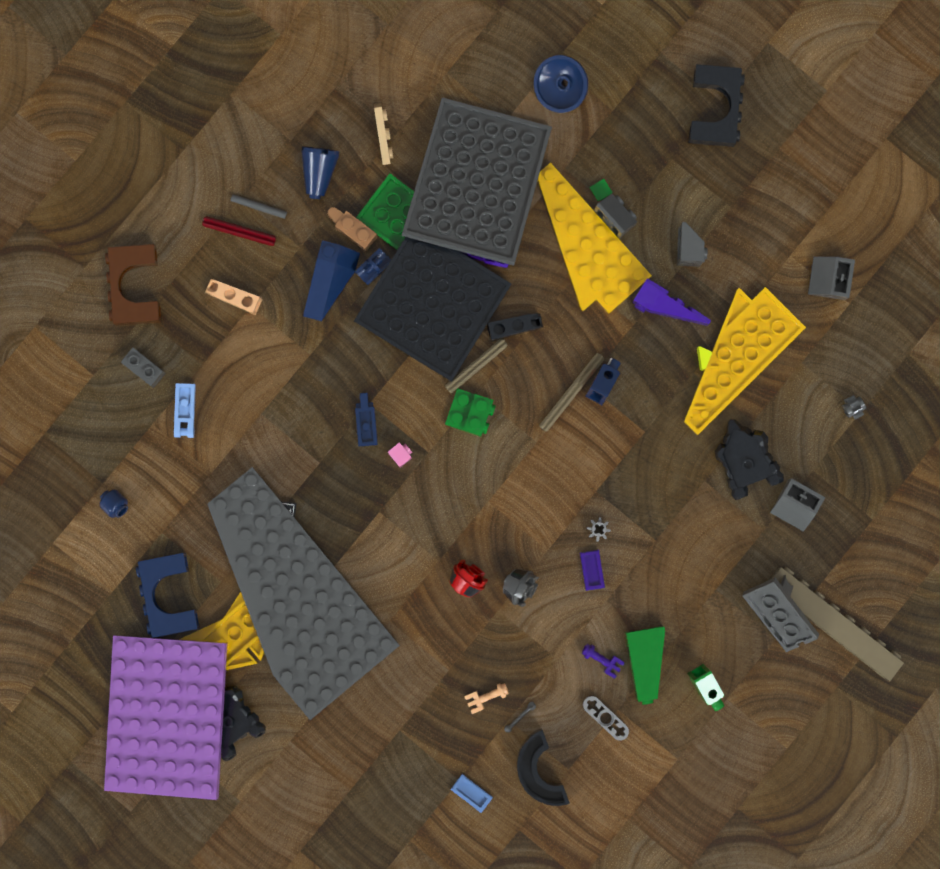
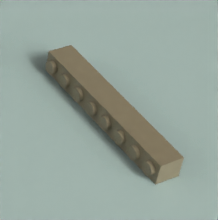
M778 567L770 579L776 578L781 584L783 576L786 575L788 583L794 586L790 597L806 618L885 680L891 681L904 664L900 660L901 656L893 650L889 652L885 648L886 644L878 638L876 640L869 636L871 633L863 626L861 628L857 627L854 624L856 621L847 614L843 616L839 613V607L832 602L830 604L825 602V597L818 591H811L808 588L810 585L803 579L798 581L793 577L795 573L789 568L785 567L783 569Z

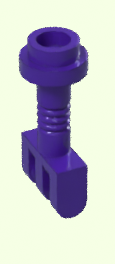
M586 644L581 653L584 655V658L588 659L591 657L606 666L603 672L615 679L617 675L611 672V670L614 669L620 672L621 669L615 666L617 662L623 666L625 662L614 655L609 660L596 652L594 645Z

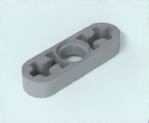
M588 696L584 699V710L616 740H624L628 737V727L597 697ZM589 700H595V706L598 709H600L601 706L604 707V709L599 711L597 717L594 716L596 711L593 708L587 709V702ZM605 712L611 715V721L607 724L602 723L600 720V716ZM615 719L618 721L615 725L619 728L624 727L623 732L625 734L623 736L620 734L616 736L617 731L613 727L611 730L608 729Z

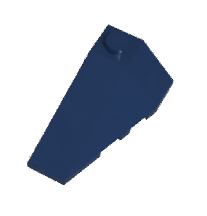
M322 240L303 317L322 322L347 282L355 273L360 256L359 252Z

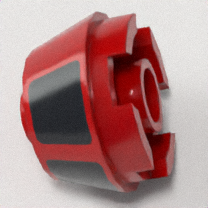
M460 560L458 564L453 566L449 582L458 594L473 597L485 588L488 579H484L485 573L475 564L469 566L465 564V560Z

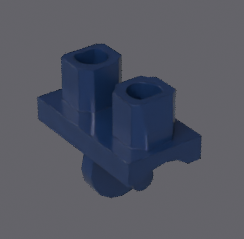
M379 248L355 273L369 286L387 268L391 259Z

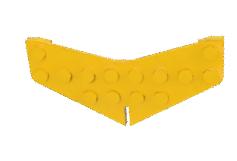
M241 592L222 620L179 639L227 643L226 670L258 664L247 651L248 648L252 650L260 661L264 655L262 645Z

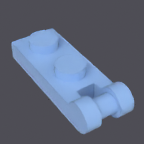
M176 383L174 437L188 436V438H194L196 384ZM181 422L188 423V427L181 428Z

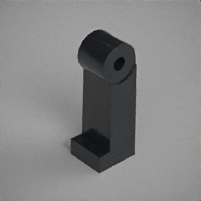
M540 313L522 315L487 324L490 342L543 328Z

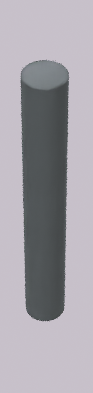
M233 194L231 197V202L283 219L286 218V211Z

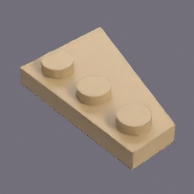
M381 103L374 104L382 163L386 165L390 164V159L393 158L392 147H388L387 140H390L389 128H385L384 121L388 119L386 109H382Z

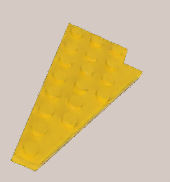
M550 162L540 171L537 181L580 308L584 311L594 301H597L610 314L652 275Z
M766 287L753 300L740 288L736 290L711 352L712 355L703 372L684 423L696 435L722 412L806 328Z

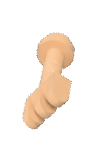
M505 683L497 684V689L479 696L478 692L475 691L464 697L466 700L474 698L473 701L467 703L469 707L477 705V708L471 710V713L474 714L484 709V702L500 695L502 698H505L509 691Z

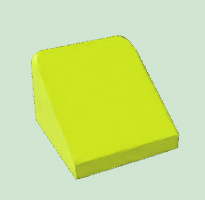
M702 347L697 348L700 370L703 371L708 365L712 351Z

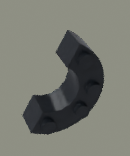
M542 728L538 729L527 737L518 752L517 773L524 790L541 803L551 806L570 804L562 783L553 784L546 782L538 774V758L544 751L549 749Z

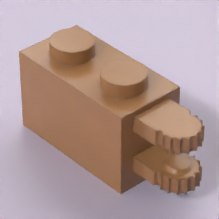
M335 207L328 209L327 214L330 220L332 219L336 224V230L367 252L377 239V234L348 211L342 213Z

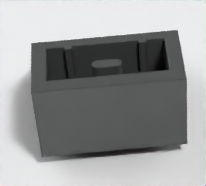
M813 257L808 295L847 300L850 297L855 260L841 257Z
M788 479L770 513L804 532L817 514L825 497L793 479Z

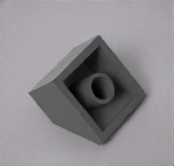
M610 194L596 205L594 211L620 239L637 224L635 220L637 217L630 209L626 210L623 206V200L618 195Z
M682 222L678 228L677 266L700 267L705 262V259H707L708 248L704 247L705 242L686 222Z

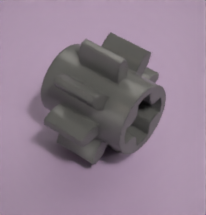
M852 395L844 399L846 404L842 405V408L848 418L853 416L854 419H857L864 415L863 410L866 409V406L861 397L855 398Z

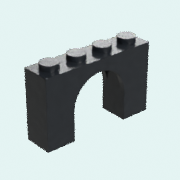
M696 64L693 87L715 89L723 93L729 103V112L723 120L718 122L692 121L689 130V143L734 147L736 142H739L740 130H737L738 123H741L742 118L739 104L743 102V93H740V87L744 85L745 74H742V68Z

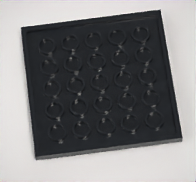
M405 237L354 322L452 382L512 284L460 251Z

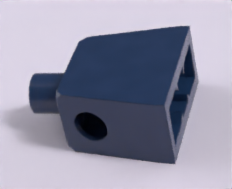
M611 358L607 365H602L585 397L603 405L620 375V372L617 370L621 363L618 360Z

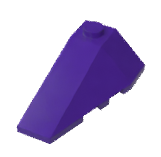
M648 278L632 302L635 304L634 307L643 313L647 311L708 326L711 322L710 319L694 308H685V304L679 298L669 297V291Z

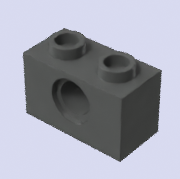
M132 348L121 361L123 365L153 388L166 374L135 348Z

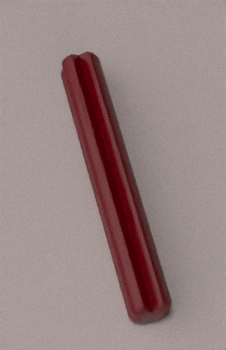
M205 216L202 222L204 227L269 246H274L276 242L274 235Z

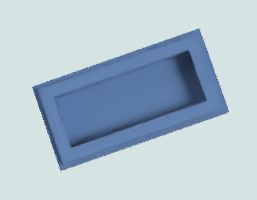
M461 774L450 789L480 813L483 812L493 798L464 774Z

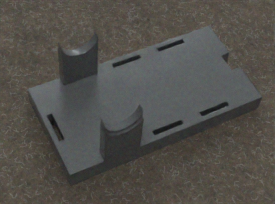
M784 575L781 584L776 578H773L744 591L742 596L783 649L788 652L798 648L801 642L807 644L817 640L819 633L790 597L794 586L788 583L786 575Z

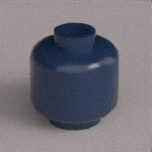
M107 490L100 496L99 506L109 517L120 518L127 512L128 500L118 490Z

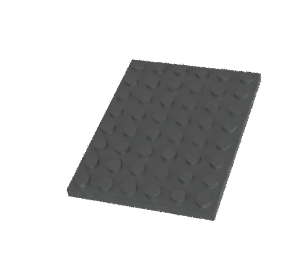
M442 98L402 236L514 266L552 127Z

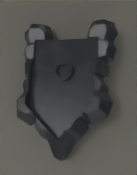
M730 419L727 433L723 438L724 444L720 443L716 448L715 457L726 469L725 472L729 478L727 480L728 487L732 490V497L738 500L748 496L747 486L765 478L771 486L784 482V474L780 472L779 464L773 461L771 453H768L769 438L765 432L760 430L752 432L750 428L742 426L737 420Z
M228 686L227 689L225 687L221 758L224 761H229L237 755L233 744L240 738L246 737L248 732L252 737L258 738L265 734L266 726L259 721V716L255 712L251 713L249 707L243 704L242 690L237 686Z

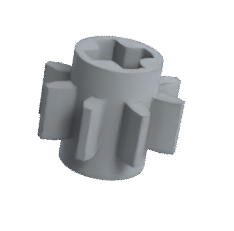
M601 518L598 519L597 523L591 520L592 527L586 528L591 530L589 538L596 536V542L599 541L601 536L607 539L605 533L611 532L610 529H606V525L609 522L603 524L601 523ZM595 525L603 526L602 534L594 533L596 530Z

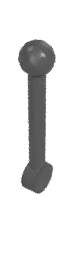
M530 702L528 707L510 725L505 726V732H511L512 727L530 710L536 708V704Z

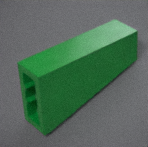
M665 626L625 632L636 698L638 702H642V705L652 704L654 699H658Z

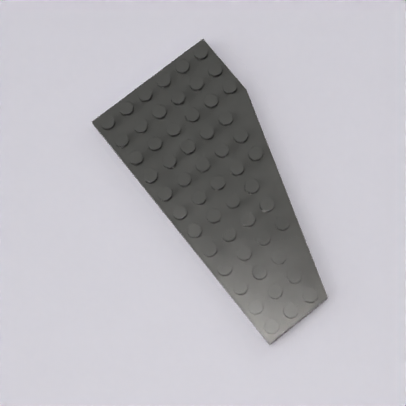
M253 467L207 504L272 674L309 720H311L400 645Z

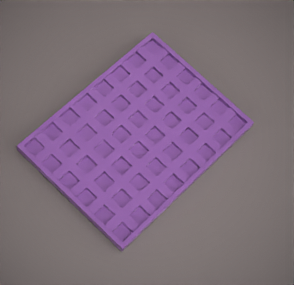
M113 636L104 791L218 799L227 643Z

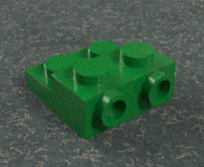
M457 388L445 425L481 437L482 433H487L490 424L486 422L488 416H493L496 405H493L494 400Z

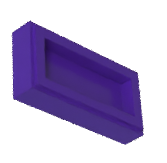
M599 550L581 552L580 558L585 590L605 588Z

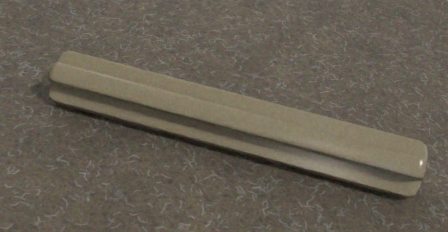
M499 339L455 376L452 382H448L445 385L446 389L453 393L508 346L505 340Z

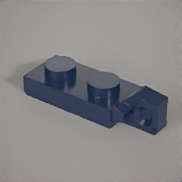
M360 393V403L356 404L355 408L358 446L378 445L375 407L373 402H368V393Z

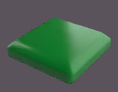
M605 179L590 187L598 202L613 193Z

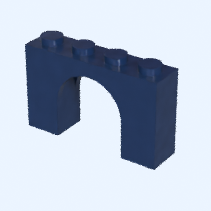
M186 553L139 561L138 566H136L137 577H141L142 585H139L141 597L144 596L145 598L143 611L145 616L148 615L149 623H146L147 632L151 634L152 638L200 629L197 610L175 614L168 613L158 606L155 599L156 587L163 578L189 572Z

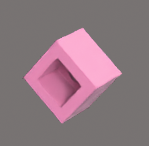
M399 442L388 451V454L400 468L412 459L410 456L412 451L406 444L402 446Z

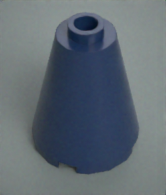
M302 146L306 194H309V198L321 199V196L326 194L340 151Z

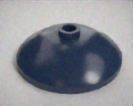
M566 55L552 56L544 60L536 70L534 91L539 102L548 110L557 113L570 112L579 107L586 98L588 77L583 66L574 58ZM564 80H567V86L564 85Z

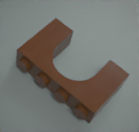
M154 244L108 247V253H105L106 264H109V272L106 273L107 283H110L111 291H108V301L112 303V310H109L110 321H113V324L116 326L162 322L161 307L158 301L131 302L124 297L121 290L122 279L129 270L136 267L158 266L157 247Z

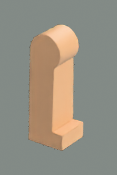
M213 279L210 280L205 293L253 315H256L262 302L259 296Z

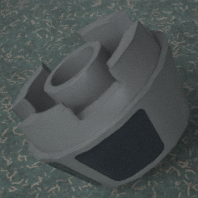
M514 569L505 578L503 593L513 605L524 607L526 605L524 601L528 597H533L538 587L535 580L539 577L534 575L532 571Z

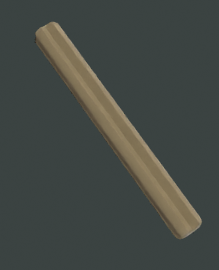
M596 353L541 422V429L547 432L604 361V357L601 354Z

